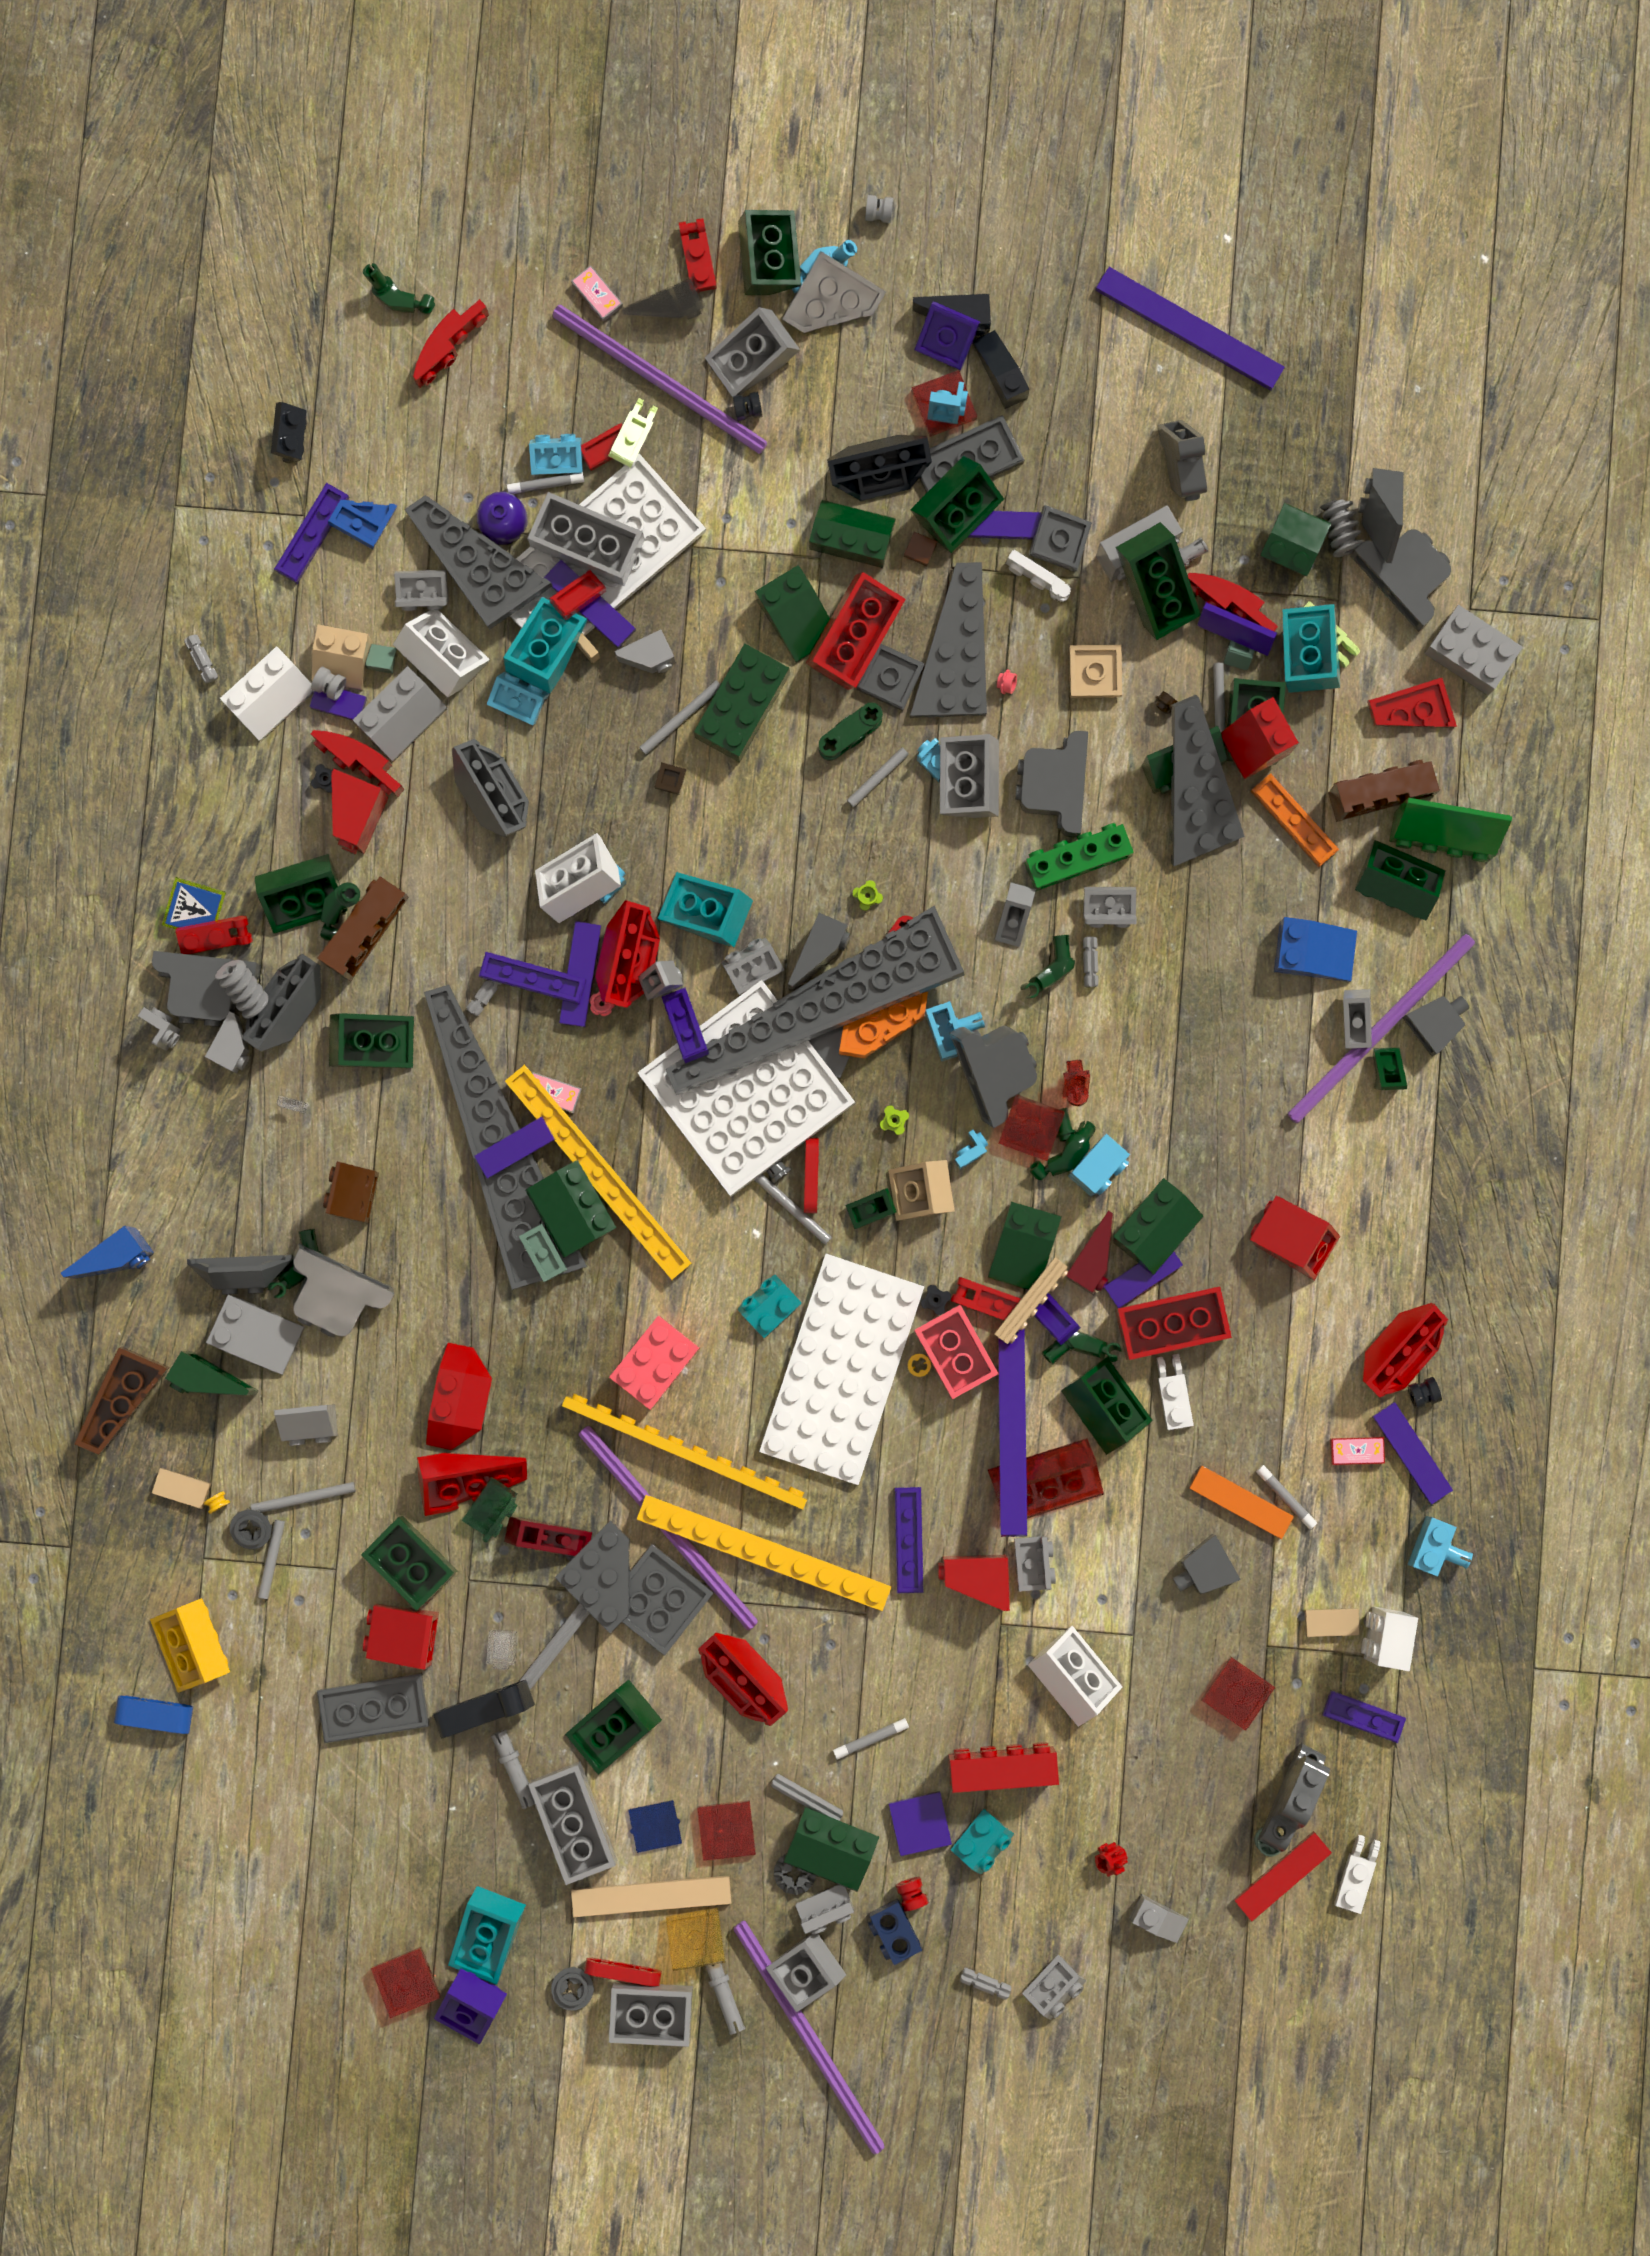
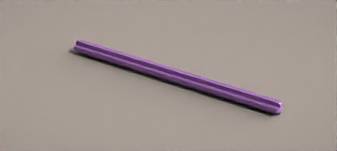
M558 305L554 309L552 315L556 320L758 454H761L766 448V440L564 306Z
M1463 935L1372 1027V1048L1475 944V941L1469 935ZM1352 1048L1288 1112V1117L1295 1123L1300 1122L1372 1048Z
M586 1426L580 1431V1438L641 1507L645 1495H650L590 1426ZM660 1529L746 1630H751L758 1623V1620L687 1538Z
M746 1921L738 1923L734 1926V1932L872 2154L875 2155L885 2148L883 2141L801 2010L796 2013L767 1971L766 1967L771 1964V1961Z

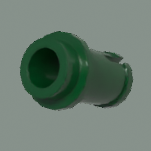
M1062 1108L1052 1112L1058 1132L1056 1138H1059L1060 1142L1067 1141L1070 1135L1076 1133V1130L1072 1128L1068 1108Z

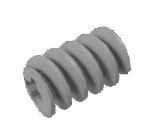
M1335 500L1320 507L1321 510L1325 511L1323 518L1331 523L1329 528L1331 531L1328 533V537L1334 540L1330 544L1331 548L1337 549L1333 553L1334 557L1350 555L1364 542V540L1355 539V537L1361 534V530H1353V527L1359 524L1358 520H1350L1356 514V511L1347 510L1348 507L1353 505V501Z
M242 960L230 961L217 971L215 979H221L219 985L222 988H226L225 993L231 996L233 1003H237L236 1008L242 1011L244 1018H251L257 1015L267 1005L269 1000L268 994L263 991L262 986L257 983V979L252 976V972L246 968V964Z

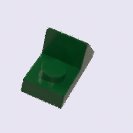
M1400 1048L1374 1049L1373 1060L1376 1071L1374 1088L1376 1090L1407 1089Z
M888 1188L846 1205L854 1229L861 1228L897 1213Z

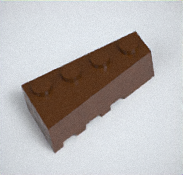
M1421 759L1408 763V767L1398 768V766L1383 770L1382 773H1368L1356 779L1336 782L1328 792L1336 822L1401 805L1408 798L1420 800L1436 795L1440 789L1432 761L1423 763Z
M381 876L377 880L374 879L367 887L366 895L353 907L350 916L340 926L337 933L317 959L351 982L409 898L408 895Z
M122 1346L119 1347L75 1441V1445L98 1455L101 1454L170 1367Z

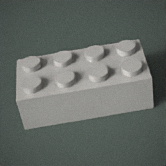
M550 492L547 493L527 538L530 547L584 570H591L594 574L622 586H625L645 541L642 531Z
M580 1761L529 1782L528 1786L565 1885L616 1866L618 1860Z

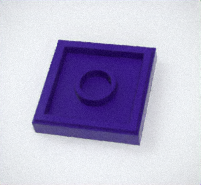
M933 301L914 350L961 370L980 321Z
M940 1791L889 1803L900 1856L952 1845Z

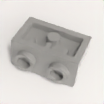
M766 938L753 940L748 944L747 948L740 952H731L721 962L739 995L749 990L762 980L764 982L784 971L773 947Z
M1057 1955L1022 1994L1044 2017L1048 2019L1057 2018L1065 2010V2004L1071 1997L1076 1998L1083 1991L1084 1987L1082 1985L1086 1980L1060 1955Z

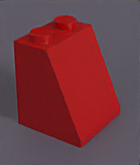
M1274 697L1250 709L1221 732L1223 743L1243 779L1289 756L1299 743Z
M333 768L331 773L333 836L344 851L356 855L357 851L365 854L388 801V796L382 788Z
M1276 1195L1274 1200L1269 1201L1264 1209L1265 1215L1261 1222L1253 1227L1250 1241L1259 1249L1315 1281L1341 1236L1329 1222Z
M1005 1554L942 1556V1563L937 1564L938 1579L943 1580L945 1587L1000 1610L1010 1611L1008 1557Z
M384 1604L374 1605L373 1610L369 1609L367 1615V1625L371 1626L369 1636L365 1635L363 1642V1651L367 1652L366 1659L425 1670L432 1665L439 1612L420 1609L416 1611L412 1608Z

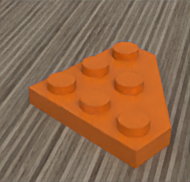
M926 991L844 1025L839 1054L865 1059L922 1021L925 1015L928 992Z

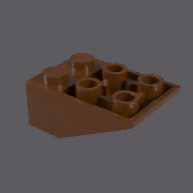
M337 1161L336 1167L332 1166L329 1174V1182H332L330 1193L326 1192L323 1208H326V1214L369 1223L379 1172Z

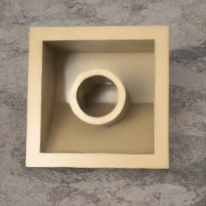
M317 625L312 649V681L319 668L325 667L331 671V674H339L347 679L346 688L363 691L367 671L365 664L373 642L369 634Z
M947 1160L922 1162L888 1170L893 1203L897 1211L895 1213L896 1221L955 1211Z

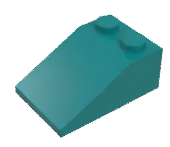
M541 597L503 657L505 671L551 694L565 671L585 627L587 618L574 614L565 620L552 606L550 600Z
M1335 605L1282 609L1285 682L1288 692L1340 688Z
M676 872L657 919L713 942L735 947L753 900L739 889Z
M477 1886L467 1903L448 1966L472 1972L478 1978L497 1985L520 1926L526 1905Z

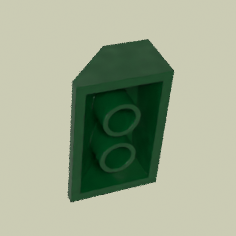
M745 210L738 220L745 295H772L800 287L801 276L795 211Z
M963 456L910 510L922 527L948 552L952 553L993 512L1004 498L981 464Z
M822 500L809 539V550L883 568L896 518Z
M1216 726L1209 730L1222 766L1226 762L1227 756L1220 729ZM1173 745L1147 755L1141 765L1153 794L1159 791L1161 794H1166L1171 791V776H1173L1171 753L1173 752Z
M1374 840L1359 874L1355 891L1360 892L1365 897L1379 900L1389 907L1402 910L1414 918L1426 921L1439 899L1446 870Z
M329 854L255 876L256 893L273 934L320 920L324 899L340 885Z
M578 1160L557 1170L525 1190L563 1258L602 1238L616 1228Z
M1163 1178L1113 1236V1243L1152 1275H1155L1204 1216L1180 1190Z
M1108 1357L1061 1390L1106 1455L1127 1443L1153 1421Z
M805 1807L783 1863L858 1892L871 1862L879 1836Z

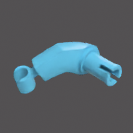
M846 240L839 247L830 246L815 249L800 265L801 283L820 251L847 266L848 259L854 256V253H857L856 244L851 240ZM799 287L793 288V292L796 293Z

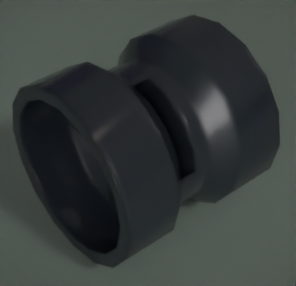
M758 391L752 392L745 397L741 395L733 396L738 422L744 421L747 417L751 416L754 418L763 417ZM746 402H747L748 411H746V407H745V403H746Z
M1434 1377L1425 1379L1421 1384L1413 1383L1407 1385L1410 1399L1416 1410L1425 1407L1429 1402L1435 1404L1442 1401L1441 1392Z

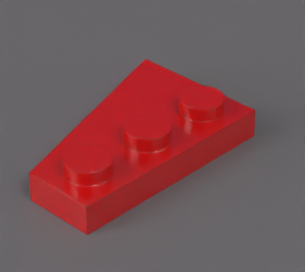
M1443 678L1367 701L1374 726L1457 727Z

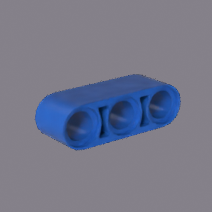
M118 1696L114 1723L188 1734L190 1732L193 1706L133 1696Z

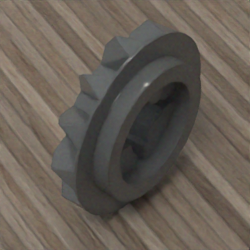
M247 1508L241 1512L238 1511L230 1523V1534L233 1540L243 1548H260L271 1537L272 1525H270L268 1516L260 1513L259 1509L250 1510ZM249 1520L253 1526L260 1527L255 1530L254 1536L250 1529L245 1528L248 1526Z
M786 1854L778 1859L774 1868V1878L777 1886L789 1894L797 1895L807 1892L814 1884L816 1875L807 1872V1874L798 1876L797 1884H794L792 1876L783 1875V1873L792 1871L793 1867L783 1863Z
M573 1966L562 1969L554 1977L551 1992L554 2001L561 2008L575 2011L585 2007L590 2002L594 1986L592 1978L584 1973V1969ZM568 1978L573 1984L582 1983L577 1989L578 1998L573 1992L563 1994L569 1986Z

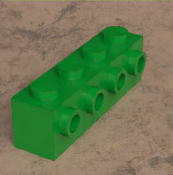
M1111 823L1101 828L1102 832L1093 835L1091 831L1077 836V841L1069 844L1067 840L1054 844L1053 849L1047 852L1039 849L1028 854L1029 858L1025 860V866L1032 885L1036 889L1035 892L1132 857L1134 851L1124 825L1116 826V823Z

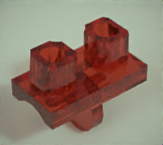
M1082 1060L1067 1061V1071L1063 1073L1062 1098H1066L1073 1106H1082L1089 1098L1090 1072L1089 1070L1083 1071Z

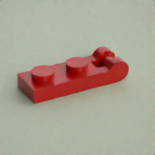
M699 218L696 219V222L687 224L686 221L678 222L692 293L717 289L704 219ZM698 232L699 238L689 240L688 234Z
M247 916L176 928L175 930L181 954H192L233 945H246L253 942L252 935L247 930V925L249 924ZM230 928H236L238 934L231 935Z
M958 1277L956 1283L958 1288L956 1294H952L950 1301L1005 1321L1021 1298ZM968 1289L976 1291L973 1300L965 1298Z

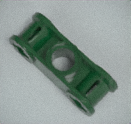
M873 702L867 703L853 714L841 720L833 729L820 738V756L824 760L833 761L862 742L881 725L883 717L881 707ZM868 712L871 715L876 713L875 721L871 718L866 720ZM826 743L830 745L835 744V751L825 750Z

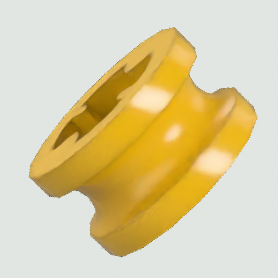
M915 1354L908 1360V1370L916 1377L925 1376L931 1369V1362L926 1355ZM920 1358H923L926 1361L923 1364H927L925 1370H920L919 1373H916L913 1370L915 1366L912 1367L913 1360L918 1361Z
M224 1491L203 1502L205 1506L209 1507V1514L218 1511L230 1503L229 1500L224 1498Z

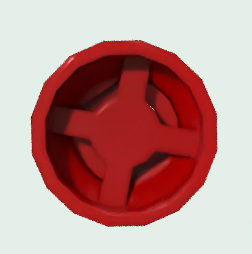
M920 1877L909 1878L895 1885L898 1894L902 1896L903 1901L901 1904L904 1912L921 1908L929 1903L926 1894L922 1893L921 1888L923 1884Z

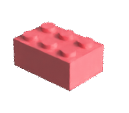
M961 1305L914 1330L951 1399L998 1375L995 1366Z
M658 1315L609 1378L649 1410H652L700 1350V1347Z

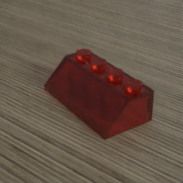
M1088 1438L1026 1457L1027 1519L1104 1495L1097 1462ZM999 1465L988 1469V1474L1000 1511Z

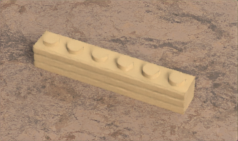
M1054 1257L994 1334L1006 1344L1009 1342L1012 1344L1017 1338V1331L1019 1329L1022 1331L1028 1324L1026 1320L1029 1316L1032 1318L1037 1313L1036 1307L1039 1304L1043 1305L1047 1300V1293L1049 1291L1053 1292L1058 1286L1056 1283L1058 1279H1063L1066 1276L1068 1266Z

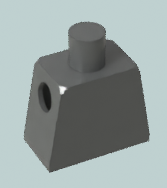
M1442 996L1402 1018L1433 1057L1465 1026V1022L1460 1015L1470 1007L1462 996H1459L1451 1003H1449L1446 997Z
M1214 1534L1208 1536L1180 1560L1185 1571L1172 1578L1180 1592L1194 1585L1199 1594L1241 1580Z

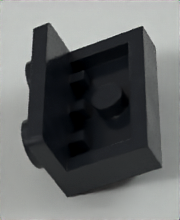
M278 402L275 406L271 454L283 457L282 461L285 463L300 461L304 452L303 442L307 426V410L285 402Z

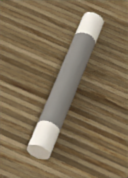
M583 472L507 484L508 493L517 494L584 482Z
M1264 1465L1256 1470V1473L1309 1530L1317 1524L1314 1518Z
M906 1718L834 1749V1754L838 1760L908 1729L909 1725Z

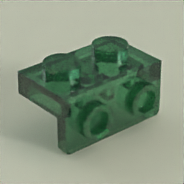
M491 1477L464 1514L462 1521L482 1533V1541L487 1543L491 1536L496 1538L503 1527L501 1523L506 1516L510 1518L516 1510L518 1504L515 1501L518 1493Z

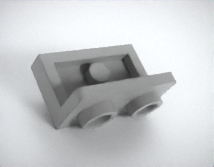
M447 570L395 571V607H402L404 611L416 610L417 606H427L428 610H439L447 605L449 601Z
M1084 887L1083 918L1085 924H1089L1090 927L1094 928L1104 927L1105 924H1115L1116 927L1120 928L1130 927V924H1137L1136 887Z
M143 1007L138 1016L159 1029L152 1044L165 1051L169 1047L173 1048L180 1038L178 1033L181 1030L170 1023L173 1018L155 1007L151 1011Z
M1046 1536L1014 1538L1018 1591L1051 1590V1584H1056L1055 1569L1050 1568L1049 1557H1053L1052 1541L1047 1542Z
M836 1885L796 1903L805 1934L809 1932L812 1935L820 1933L827 1929V1924L836 1921L837 1924L845 1922L851 1918L850 1914L854 1913V1906L846 1887Z

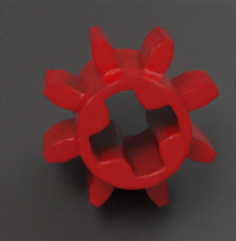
M1115 1842L1111 1844L1105 1843L1098 1847L1100 1854L1095 1856V1864L1101 1873L1107 1874V1877H1110L1113 1874L1117 1876L1125 1871L1123 1865L1128 1863V1857L1123 1847L1116 1845Z

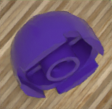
M494 492L487 495L480 502L477 509V525L481 534L497 545H508L517 541L528 525V516L523 503L516 496L507 492Z

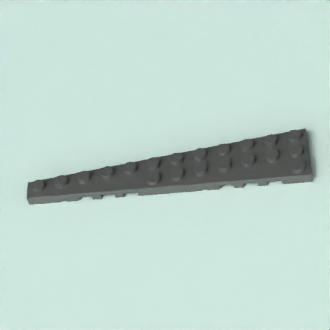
M935 905L908 921L907 925L897 931H891L885 935L884 939L874 945H868L861 953L852 958H847L835 968L827 970L773 1003V1006L761 1014H755L751 1017V1020L743 1025L732 1028L728 1034L720 1039L706 1044L709 1051L708 1055L688 1063L681 1059L668 1067L666 1072L675 1094L678 1095L964 976V970Z
M450 985L424 992L512 1290L543 1281L519 1238L522 1234L541 1224L545 1227L567 1268V1271L560 1275L587 1268L580 1250L563 1258L525 1191L544 1179L533 1154L526 1156L489 1179L483 1173L474 1156L520 1130Z

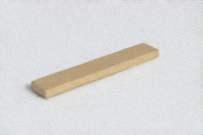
M730 1875L571 1890L573 1917L732 1903Z

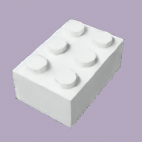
M1372 1606V1612H1368L1366 1616V1627L1369 1628L1368 1636L1363 1638L1361 1653L1365 1654L1364 1659L1377 1666L1410 1671L1418 1618L1405 1612Z

